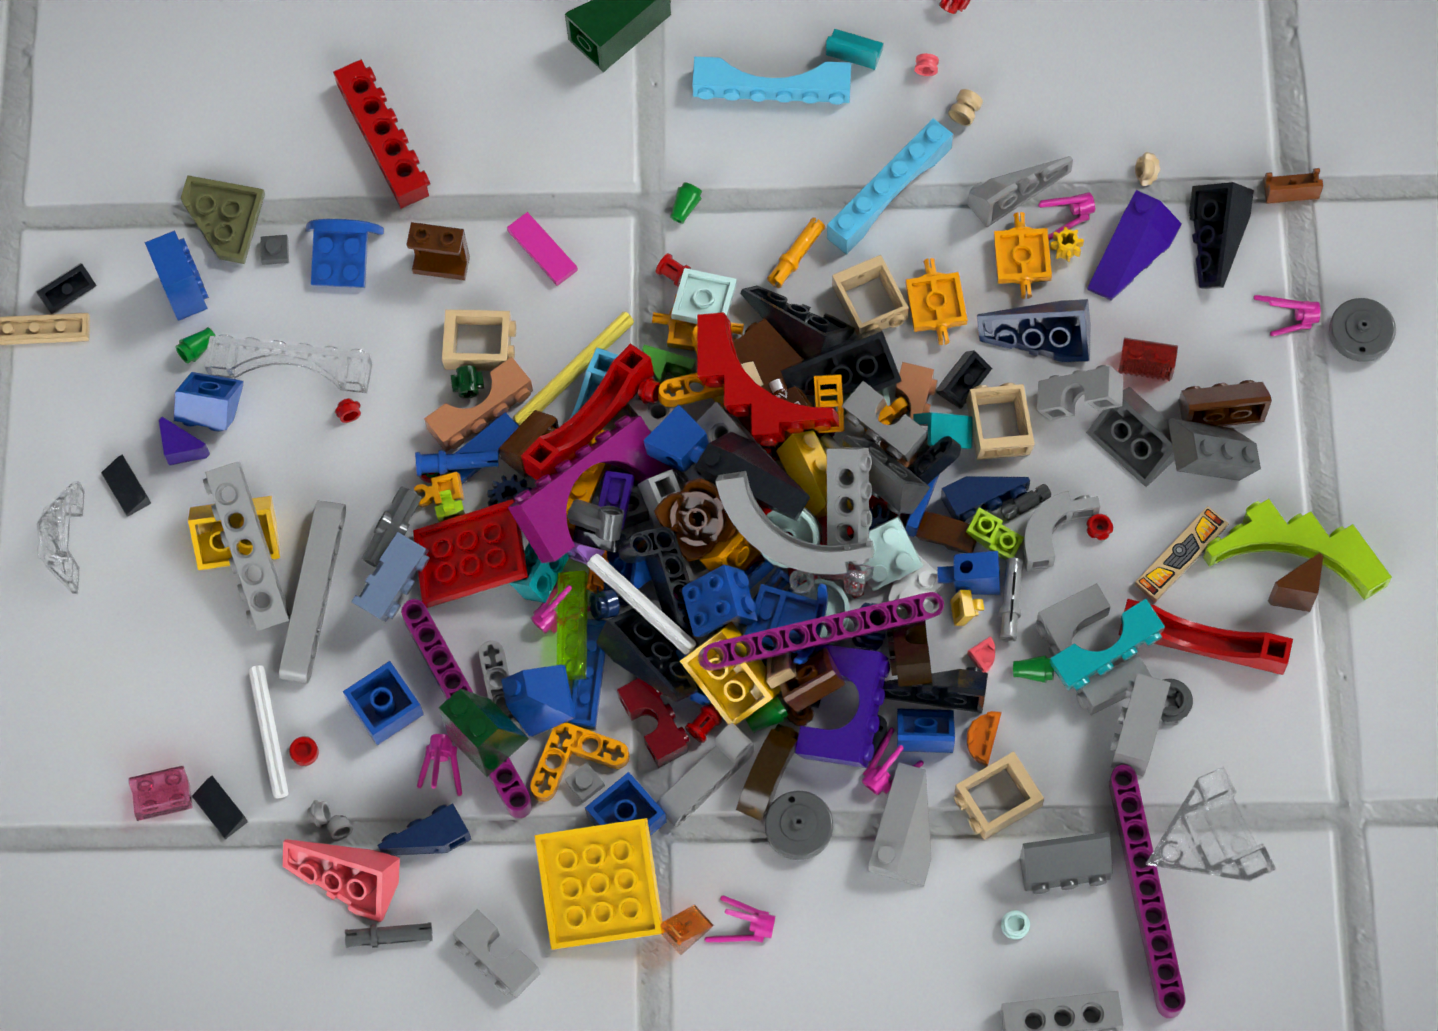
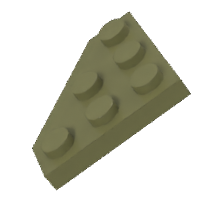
M187 175L181 201L220 260L245 264L265 197L264 189Z

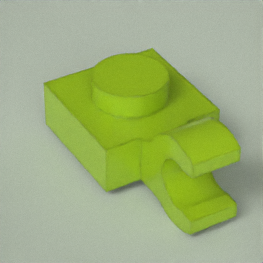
M450 489L439 492L442 503L435 506L439 522L465 514L462 500H453Z

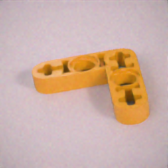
M697 325L694 327V330H693V333H692V344H693V346H694V349H695V351H696V354H697ZM697 373L665 380L660 384L658 400L666 407L681 406L724 395V384L718 388H709L703 385L697 377ZM697 382L704 389L700 392H694L689 388V385ZM670 390L671 393H675V396L671 397V395L669 393H666V391Z
M570 723L560 724L552 729L531 780L532 795L535 799L543 802L549 801L555 796L572 754L612 769H620L629 762L628 747L621 741ZM565 731H568L571 739L564 740L562 749L566 751L564 753L558 749L560 744L558 733L563 734ZM588 739H594L599 745L596 751L589 753L582 748L583 743ZM603 744H607V751L612 753L620 749L621 755L624 757H618L616 761H613L612 755L604 752V757H600L603 752ZM552 755L559 756L562 759L561 765L555 769L549 768L546 765L548 757ZM545 773L551 775L548 779L550 790H544L542 794L539 793L537 785H543L546 778Z

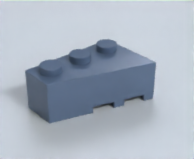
M397 532L379 559L380 562L372 575L369 574L365 580L367 584L359 597L355 595L351 602L385 622L388 618L393 619L401 607L398 604L403 594L408 595L415 584V581L412 580L417 570L422 571L428 563L430 557L426 555L429 550Z

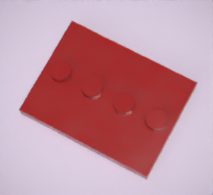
M513 499L413 530L414 542L429 550L426 555L430 557L428 563L422 571L418 570L421 598L426 608L528 577L521 528L508 509L515 502Z

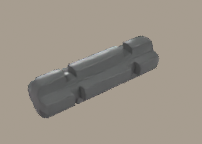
M1042 484L1036 487L1035 491L1031 490L1014 499L1012 504L1009 502L1002 506L1000 512L1006 521H1010L1017 517V514L1021 515L1039 505V501L1044 502L1050 498L1051 491L1046 484Z

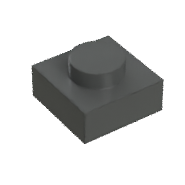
M287 235L261 236V262L263 265L289 263V240Z

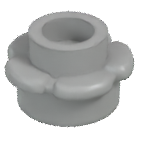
M314 800L311 807L308 808V818L311 824L322 828L331 819L330 808L326 801L319 802Z

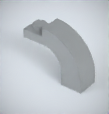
M1065 491L1048 498L1038 506L1030 517L1025 531L1023 557L1026 571L1054 566L1055 553L1051 538L1053 532L1065 522L1090 518L1099 514L1100 502L1098 496L1090 497L1089 495H1083L1071 501L1069 491Z

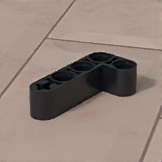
M659 527L637 532L622 541L618 548L620 558L629 564L642 561L647 562L662 612L685 633H691L692 628L682 593L683 587L689 584L690 580L674 532L670 528ZM657 539L661 542L662 547L658 544ZM633 544L637 547L638 552L633 548ZM665 565L669 568L670 573L666 570ZM673 591L677 594L678 599L675 598Z

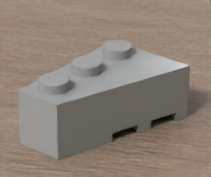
M1137 673L1135 682L1129 680L1125 697L1130 698L1128 708L1122 707L1118 723L1123 726L1120 734H1114L1110 750L1115 751L1111 764L1112 768H1116L1119 765H1128L1135 770L1136 775L1144 777L1171 682Z

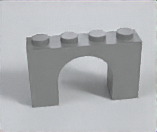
M1096 583L1038 612L1035 627L1042 639L1046 637L1050 644L1049 652L1053 657L1072 645V639L1078 631L1108 616L1111 606ZM1137 654L1115 665L1113 669L1102 676L1099 673L1089 678L1090 683L1077 691L1076 698L1083 710L1087 708L1090 715H1093L1127 698L1125 694L1129 680L1135 682L1137 673L1152 676L1140 655Z

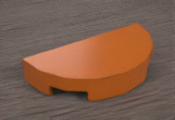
M990 711L979 716L976 720L972 721L967 731V747L970 755L984 766L989 764L1002 712Z

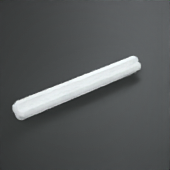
M595 554L590 558L587 566L681 652L687 655L695 648L696 642L603 557Z
M257 665L249 668V674L271 789L275 798H283L288 796L289 792L265 669L262 665Z

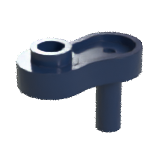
M613 589L592 592L589 596V607L595 620L618 616L619 607L630 606L621 596H617Z

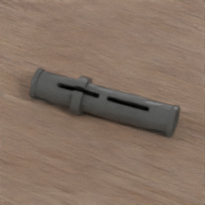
M431 922L387 927L370 925V928L345 929L346 948L372 945V948H378L380 944L433 941Z

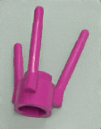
M1090 192L1072 197L1041 200L1038 206L1042 208L1069 204L1072 215H1078L1076 219L1054 231L1060 233L1064 227L1070 229L1081 222L1090 220L1089 214L1094 213L1096 209L1094 198ZM1054 232L1048 235L1049 240L1053 238Z
M1254 295V300L1269 302L1270 306L1295 309V319L1301 321L1299 324L1271 331L1270 336L1282 335L1300 329H1311L1312 323H1319L1321 310L1319 302Z
M566 571L556 583L546 603H542L530 618L544 634L549 630L555 634L564 625L590 611V607L587 606L557 622L560 616L554 609L571 591L572 587L568 585L551 604L550 602L569 577V571Z
M893 727L887 732L869 767L863 773L865 777L861 780L876 795H879L882 791L885 794L890 791L893 779L891 781L888 780L891 775L887 772V769L904 749L902 745H899L882 767L879 765L876 767L895 731ZM920 760L912 766L920 768L924 762Z
M431 735L430 745L426 746V754L417 787H422L430 760L432 759L434 763L431 788L435 789L437 787L440 762L448 761V757H450L456 792L458 796H461L462 788L457 762V747L452 746V741L448 735Z
M722 895L720 897L722 901L752 914L725 909V914L751 921L749 931L755 933L749 935L705 937L704 940L705 942L756 941L763 943L764 937H772L776 916L769 915V912L758 910Z

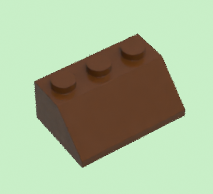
M1245 380L1234 385L1218 383L1207 388L1191 386L1181 390L1179 397L1182 420L1222 427L1265 422L1272 402L1271 395L1263 381L1255 382L1253 380Z

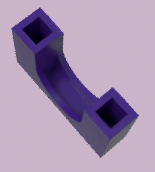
M832 645L816 646L815 653L826 647L843 680L855 684L859 693V707L854 718L848 724L838 729L828 730L800 726L795 754L808 760L868 768V762L872 760L874 755V745L872 744L874 733L879 728V706L883 704L885 698L884 680L890 672L889 658L878 651Z

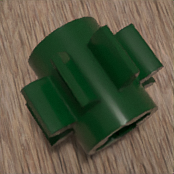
M471 365L458 367L456 375H451L453 392H458L461 398L476 397L479 394L478 389H484L482 371L477 372L476 367Z

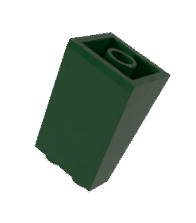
M591 0L565 13L568 40L602 72H605L671 15V0Z
M459 689L439 707L449 739L486 777L529 740L512 720L487 697Z

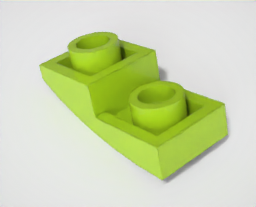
M979 507L966 532L988 550L998 551L1000 558L1004 560L1014 558L1024 537L1002 525L1003 520Z

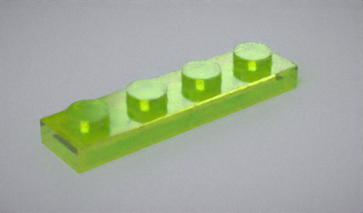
M585 570L558 573V595L568 585L572 587L571 591L558 604L556 665H565L568 680L586 679L588 589L586 584L588 574Z

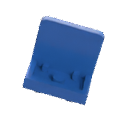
M722 565L683 587L682 593L694 636L703 637L731 621L745 625H751L758 621L755 612L756 605L751 598L748 586L749 579L744 570Z

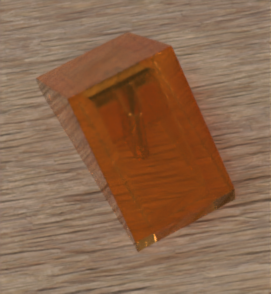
M696 905L661 923L664 931L662 936L680 956L714 926Z

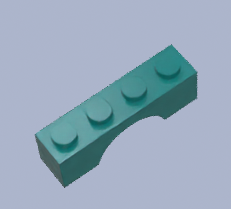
M1147 599L1122 613V634L1112 647L1103 651L1093 652L1072 644L1050 658V665L1067 691L1075 688L1076 691L1080 690L1090 683L1089 678L1094 674L1104 675L1114 668L1112 663L1121 657L1126 661L1138 653L1137 647L1145 642L1150 646L1162 638L1160 633L1163 632L1165 626Z

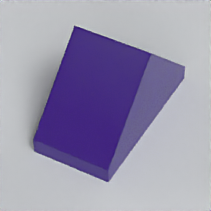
M164 417L159 419L164 456L169 465L205 459L210 455L204 442Z

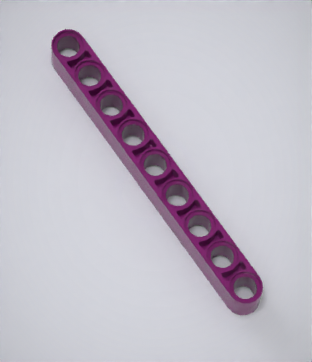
M927 592L713 642L702 648L698 655V661L705 670L714 671L918 623L940 615L944 608V601L938 593ZM925 599L933 603L934 610L932 613L924 609L923 602ZM898 605L906 609V619H901L897 615L896 609ZM871 612L879 614L881 618L879 626L871 623ZM844 618H849L853 621L854 629L852 632L844 629ZM818 624L826 627V638H821L817 635L816 626ZM791 630L798 632L801 640L798 645L793 644L789 639ZM763 637H768L773 641L774 647L772 651H767L763 648ZM736 643H741L745 646L747 651L745 657L741 658L736 655L734 651ZM708 650H715L719 654V662L717 664H713L708 660Z
M411 599L405 602L401 610L405 625L446 700L459 689L473 693L424 603L418 599ZM419 611L422 613L418 619L409 618L412 612ZM427 634L435 636L431 642L421 641L422 637ZM439 657L448 659L444 665L437 666L434 664L435 660ZM452 680L460 681V685L455 689H449L446 686ZM508 758L489 775V778L508 813L514 818L521 819L530 814L532 802L529 792L510 758ZM503 774L513 776L511 781L505 784L500 783L498 779ZM520 797L526 800L525 804L521 807H513L511 805L515 798Z
M1119 765L1112 771L1109 780V790L1158 1012L1163 1017L1174 1018L1181 1013L1186 1002L1137 775L1132 767ZM1124 776L1129 780L1130 784L1126 786L1119 785L1115 778ZM1130 803L1135 807L1136 811L1127 813L1122 809L1121 805ZM1136 830L1141 834L1142 838L1140 840H1132L1128 837L1127 832ZM1141 857L1147 861L1148 866L1139 868L1134 864L1133 860ZM1148 885L1153 889L1154 894L1150 896L1143 895L1139 887ZM1147 913H1155L1159 916L1160 922L1152 924L1146 920L1145 915ZM1155 940L1162 941L1166 946V950L1158 952L1153 949L1151 943ZM1161 968L1168 969L1172 974V978L1169 980L1161 979L1157 971ZM1168 996L1174 997L1178 1002V1007H1167L1164 1003V998Z

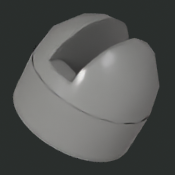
M334 815L328 822L329 833L336 840L347 837L353 830L350 821L343 815Z

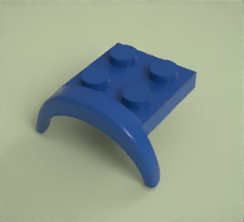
M315 219L307 222L306 231H313L311 285L365 288L368 233L383 235L384 228L375 223L349 219Z
M821 583L818 585L817 600L761 584L755 601V612L758 621L747 625L744 635L826 616L828 606L826 585ZM821 624L816 626V633L819 637L823 628ZM794 630L790 631V641L798 645L801 640L799 633ZM763 637L762 644L774 647L773 641L770 638ZM816 647L791 652L797 654L793 662L797 664L806 663Z

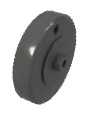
M1355 298L1344 302L1335 310L1329 324L1330 340L1336 350L1351 360L1361 362L1372 361L1383 356L1390 349L1396 334L1395 321L1390 311L1381 303L1368 298Z
M807 791L785 793L774 800L767 810L765 816L767 840L777 853L786 858L794 860L812 858L826 848L832 837L833 818L827 804L813 793Z

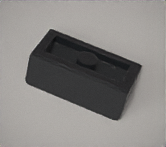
M80 263L35 292L49 312L53 314L97 285L84 265Z
M975 350L966 351L935 392L959 409H962L970 389L979 386L993 368Z
M123 454L118 456L101 472L127 517L151 504Z
M213 775L207 778L192 795V798L225 839L248 823L243 813Z

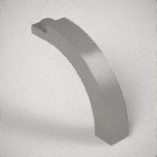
M746 471L718 475L716 479L718 493L732 523L751 545L772 560L803 572L843 574L848 571V562L852 561V564L858 565L867 563L870 558H873L875 552L873 541L829 546L809 543L789 535L776 526L759 507L751 491Z

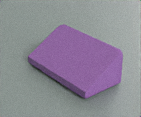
M572 540L575 547L568 551L567 555L572 560L587 564L592 556L595 554L602 556L605 551Z

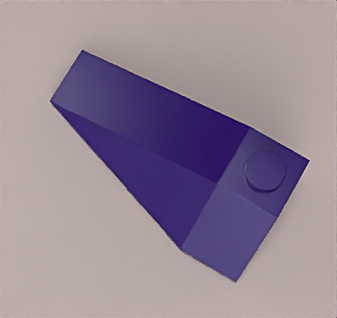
M1136 190L1121 217L1087 290L1112 301L1133 282L1134 278L1145 268L1147 269L1153 263V260L1170 248L1182 223L1160 200Z

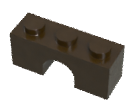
M897 609V615L901 619H906V609ZM922 621L888 629V639L893 638V640H888L890 657H895V659H890L891 674L898 677V686L931 684L932 673L926 622Z

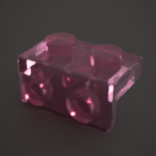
M184 766L142 774L128 779L133 795L134 814L137 821L193 808L190 782Z

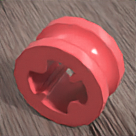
M928 53L916 56L915 72L917 74L933 76L938 73L937 65L939 64V58Z

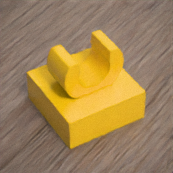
M960 590L950 599L954 626H965L974 616L979 615L978 611H984L983 599H972L971 590Z

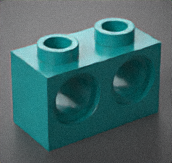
M528 542L524 550L528 577L509 584L525 600L546 603L569 556L566 553L555 562L542 563Z

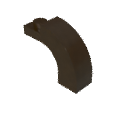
M777 724L775 729H771L746 779L736 807L737 811L759 821L763 820L773 802L782 775L796 751L799 732L781 724Z

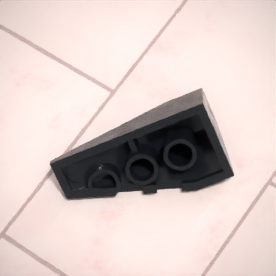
M880 327L850 338L781 370L787 389L796 386L803 391L805 396L815 395L814 376L841 374L842 393L854 392L862 381L875 391L902 381ZM836 384L820 385V390L836 389Z
M634 608L606 621L596 643L613 662L675 702L681 701L697 692L696 684L676 654L677 647Z

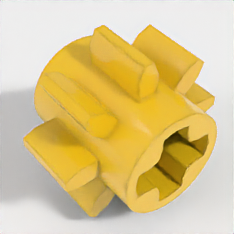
M1064 227L1060 233H1053L1054 241L1050 244V250H1056V259L1063 258L1070 262V258L1074 255L1080 257V247H1083L1084 239H1078L1077 229L1072 231Z

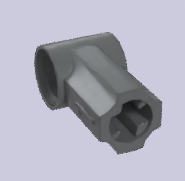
M576 499L568 510L567 518L571 524L594 531L595 535L600 539L617 541L621 535L624 511L618 507H600Z

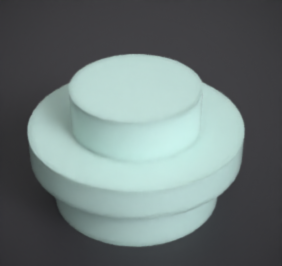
M1013 910L1003 916L1001 929L1008 938L1014 940L1021 939L1029 932L1030 921L1023 912Z

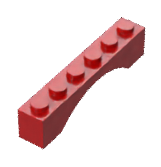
M630 343L613 360L600 385L583 407L562 426L538 437L521 455L525 472L535 480H538L544 475L549 474L550 476L556 472L555 467L559 463L576 457L575 452L587 445L635 396L641 382L654 376L651 357Z
M1127 599L1124 612L1140 601ZM1150 604L1165 626L1163 632L1160 633L1162 638L1153 644L1284 675L1289 662L1293 638L1268 632H1243L1206 626L1183 619ZM1122 623L1118 634L1120 636L1122 634Z

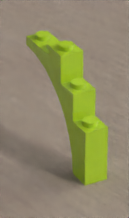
M1270 499L1262 503L1256 501L1248 506L1243 523L1232 528L1229 531V535L1223 539L1217 537L1206 545L1207 548L1203 557L1210 567L1229 557L1249 552L1274 551L1295 554L1308 559L1321 553L1323 555L1322 565L1333 570L1350 583L1364 600L1386 588L1392 578L1354 524L1347 528L1341 526L1328 535L1311 511L1303 516L1301 513L1297 514L1286 523Z

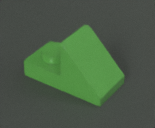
M645 344L642 348V351L651 357L654 370L653 377L660 384L664 381L667 372L675 378L696 372L695 359Z

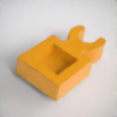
M900 397L890 406L886 405L879 414V422L884 425H891L892 420L908 412L906 407L909 405L905 399Z
M458 472L431 478L432 486L428 487L424 484H419L414 487V491L417 493L425 492V497L418 504L421 507L430 505L433 500H435L437 506L440 505L442 501L439 492L449 489L453 500H464L461 477Z

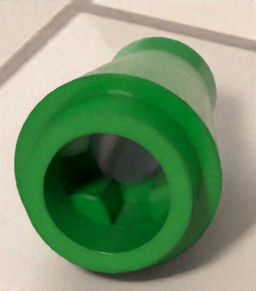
M683 182L682 186L677 189L670 218L684 224L687 217L701 201L700 195L702 190L690 183Z
M207 327L200 332L180 339L179 344L175 348L184 362H196L210 345L217 341V337Z
M1046 655L1013 661V677L1043 683L1054 679V669L1049 663L1050 658H1047Z
M776 696L745 720L753 733H756L759 730L784 722V718L789 714Z

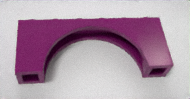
M629 415L620 418L614 423L616 427L611 431L605 430L595 437L596 442L591 446L588 444L581 447L575 452L576 457L572 460L567 459L559 463L555 467L556 472L552 475H544L535 481L536 487L532 490H524L514 497L516 501L508 509L542 563L555 562L575 547L567 526V502L574 483L589 467L597 463L617 466L628 474H632L638 484L672 469V467L647 455L643 440L651 432L641 416L630 418Z

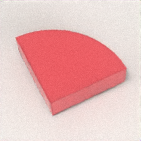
M991 636L967 651L968 656L976 667L985 673L991 669L995 660V644Z

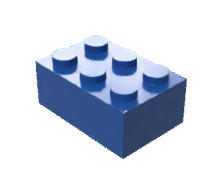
M174 230L144 242L177 320H182L208 309L204 299L209 297L185 239H178Z

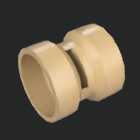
M961 89L956 97L957 102L951 106L948 115L956 123L970 126L975 119L974 113L980 110L983 100L977 93L968 89Z

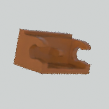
M1314 168L1312 173L1272 177V172L1266 173L1265 177H1263L1266 203L1319 199L1324 186L1323 179H1319L1320 168Z

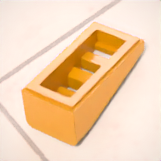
M841 374L814 376L815 407L837 406L836 413L839 416V427H831L829 431H817V433L845 431ZM836 384V389L820 390V385ZM837 395V400L821 401V396Z

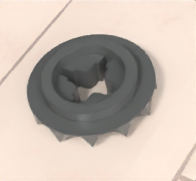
M1163 679L1164 681L1171 682L1167 698L1178 695L1174 702L1176 706L1169 705L1165 707L1161 720L1165 723H1177L1187 717L1191 711L1193 696L1190 689L1183 682L1176 679Z

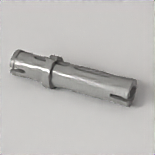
M1008 558L1005 562L1003 604L999 608V616L1001 617L999 639L1006 642L1016 641L1018 618L1021 617L1019 599L1023 560L1018 558Z

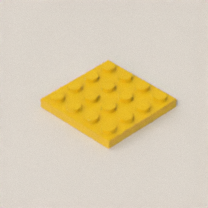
M647 818L534 835L551 950L664 933Z

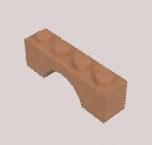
M512 357L490 372L492 379L491 391L481 404L472 408L461 409L445 403L424 418L427 430L444 451L447 452L450 449L460 447L471 434L481 432L485 429L488 422L500 417L505 412L507 413L511 406L517 402L525 401L533 391L532 382Z
M902 362L899 373L902 381L896 384L895 397H903L909 405L907 408L910 418L913 420V414L930 412L931 404L927 402L929 395H935L938 380L933 379L934 369ZM881 441L880 447L886 451L888 446ZM915 453L908 462L902 457L897 461L908 468L917 460L918 453Z

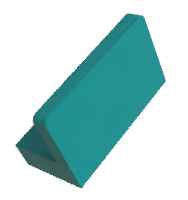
M834 28L832 36H828L826 40V55L875 70L883 51L884 43Z
M934 412L913 414V420L917 424L928 426L927 444L929 446H933L945 436H950L961 445V449L972 448V416Z

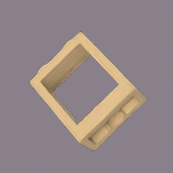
M881 255L832 275V287L857 335L880 327L882 330L890 326L895 328L902 325L908 319L909 308ZM879 277L895 310L862 323L846 291Z
M445 309L442 350L444 369L456 370L458 367L471 365L476 367V370L492 371L512 357L514 359L515 347L511 345V337H516V321H512L510 311ZM458 325H502L500 354L457 353Z
M1004 383L999 387L979 385L970 389L966 403L968 414L972 416V437L976 459L1030 455L1035 443L1024 384ZM1014 402L1020 436L983 439L978 405Z
M1014 751L956 784L954 792L956 795L953 796L961 811L965 809L970 816L968 822L975 834L980 833L984 840L1043 806L1044 797ZM1006 769L1024 797L1025 802L988 823L968 790Z

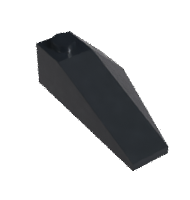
M1235 182L1192 186L1189 216L1190 220L1194 221L1195 233L1192 234L1193 243L1197 244L1198 250L1195 260L1199 288H1224L1251 216L1254 190Z
M756 285L741 290L740 294L763 319L765 318L804 360L848 340L855 331L854 327L832 315L825 313L824 317L813 314L809 312L810 306L805 304H789L785 296Z
M729 432L710 442L695 465L703 478L715 485L718 475L746 471L751 491L757 503L797 521L810 499V496L754 441L734 432Z
M967 667L966 670L956 669L932 673L931 684L903 687L898 686V679L884 681L883 685L885 691L884 699L982 713L988 673L982 672L981 669L976 667Z

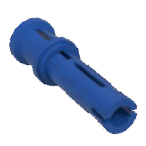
M498 449L446 454V451L438 450V453L433 454L415 452L417 477L422 476V473L439 472L440 475H445L444 473H447V470L499 467Z

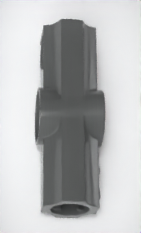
M400 487L388 511L383 513L374 530L375 535L366 549L362 560L375 568L378 566L379 559L397 532L405 536L410 526L408 523L422 497L410 489Z

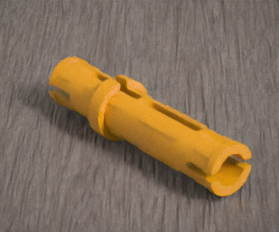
M812 217L786 254H782L779 257L778 265L767 277L771 285L781 288L789 275L799 268V262L825 229L822 221L818 219L815 223L816 218Z

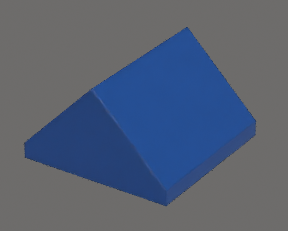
M897 709V748L899 745H902L904 747L902 752L953 753L955 744L954 710Z

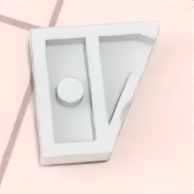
M920 557L923 567L895 580L888 597V602L927 592L937 593L946 583H938V572ZM928 599L924 600L923 606L929 601ZM901 605L897 606V609H905Z

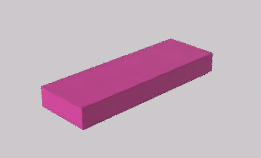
M528 212L507 227V231L556 286L578 271L574 262Z

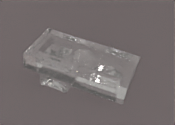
M848 562L847 573H811V575L820 576V579L828 581L844 580L845 593L861 596L866 582L873 576L874 567L864 564L854 565L852 562Z

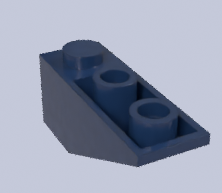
M966 476L941 489V500L953 519L970 523L979 507L985 511L993 512L999 509L1003 502L1009 499L1014 500L1026 494L1029 490L1030 479L1029 477Z
M452 803L449 806L444 804L434 809L431 816L423 820L419 818L410 822L407 825V829L402 832L388 834L381 840L382 843L378 844L380 852L393 856L448 853L470 841L471 836L454 804Z

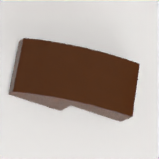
M927 511L924 512L916 534L919 540L944 545L948 550L961 553H973L977 543L966 532L969 526L968 523Z

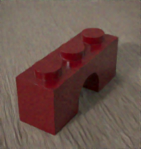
M639 678L617 689L618 698L631 721L641 716H651L657 720L658 725L656 729L644 736V742L658 768L688 753L687 743L690 741L683 727L677 728L673 721L676 715L669 703L664 705L660 698L663 693Z

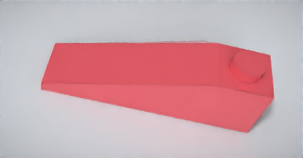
M289 839L283 841L284 868L308 884L315 883L327 891L326 895L333 900L338 898L349 906L348 910L355 915L378 922L384 919L399 883V857L370 849Z

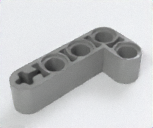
M733 723L725 727L715 740L716 746L658 800L657 804L666 813V818L675 827L682 824L753 755L754 743Z

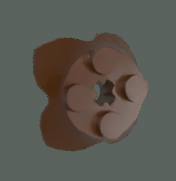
M702 478L688 481L682 491L666 496L654 510L659 523L663 527L670 528L676 534L681 554L687 561L697 560L706 556L718 542L724 543L730 540L736 531L735 525L724 509L717 487ZM699 511L704 515L705 518L702 522L700 521V517L696 515V513Z

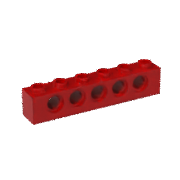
M362 59L333 71L336 84L400 209L429 197L427 186L431 185L429 178L424 170L419 171L417 165L420 162L414 149L409 151L406 146L409 143L403 128L398 130L395 124L398 120L393 109H387L384 103L387 102V98L381 87L376 88L374 84L376 77L370 66L366 68ZM361 89H366L363 93H357ZM371 110H378L376 113L368 114ZM384 130L389 131L384 135L378 134L379 132ZM394 151H398V152H399V153H398L397 155H395V156L389 155L391 152H394ZM404 172H409V173H410V174H409L408 176H406V177H401V176H400V175H401L402 173H404Z

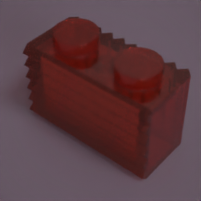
M1124 337L1118 372L1120 374L1124 372L1125 375L1129 373L1131 376L1135 374L1136 377L1138 375L1141 377L1146 376L1147 378L1151 376L1152 379L1156 377L1158 380L1162 378L1163 381L1165 379L1170 381L1176 366L1178 345Z

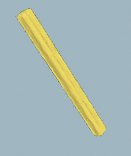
M622 312L514 415V422L520 426L534 410L542 412L588 368L596 348L607 350L633 325L634 319L627 312Z

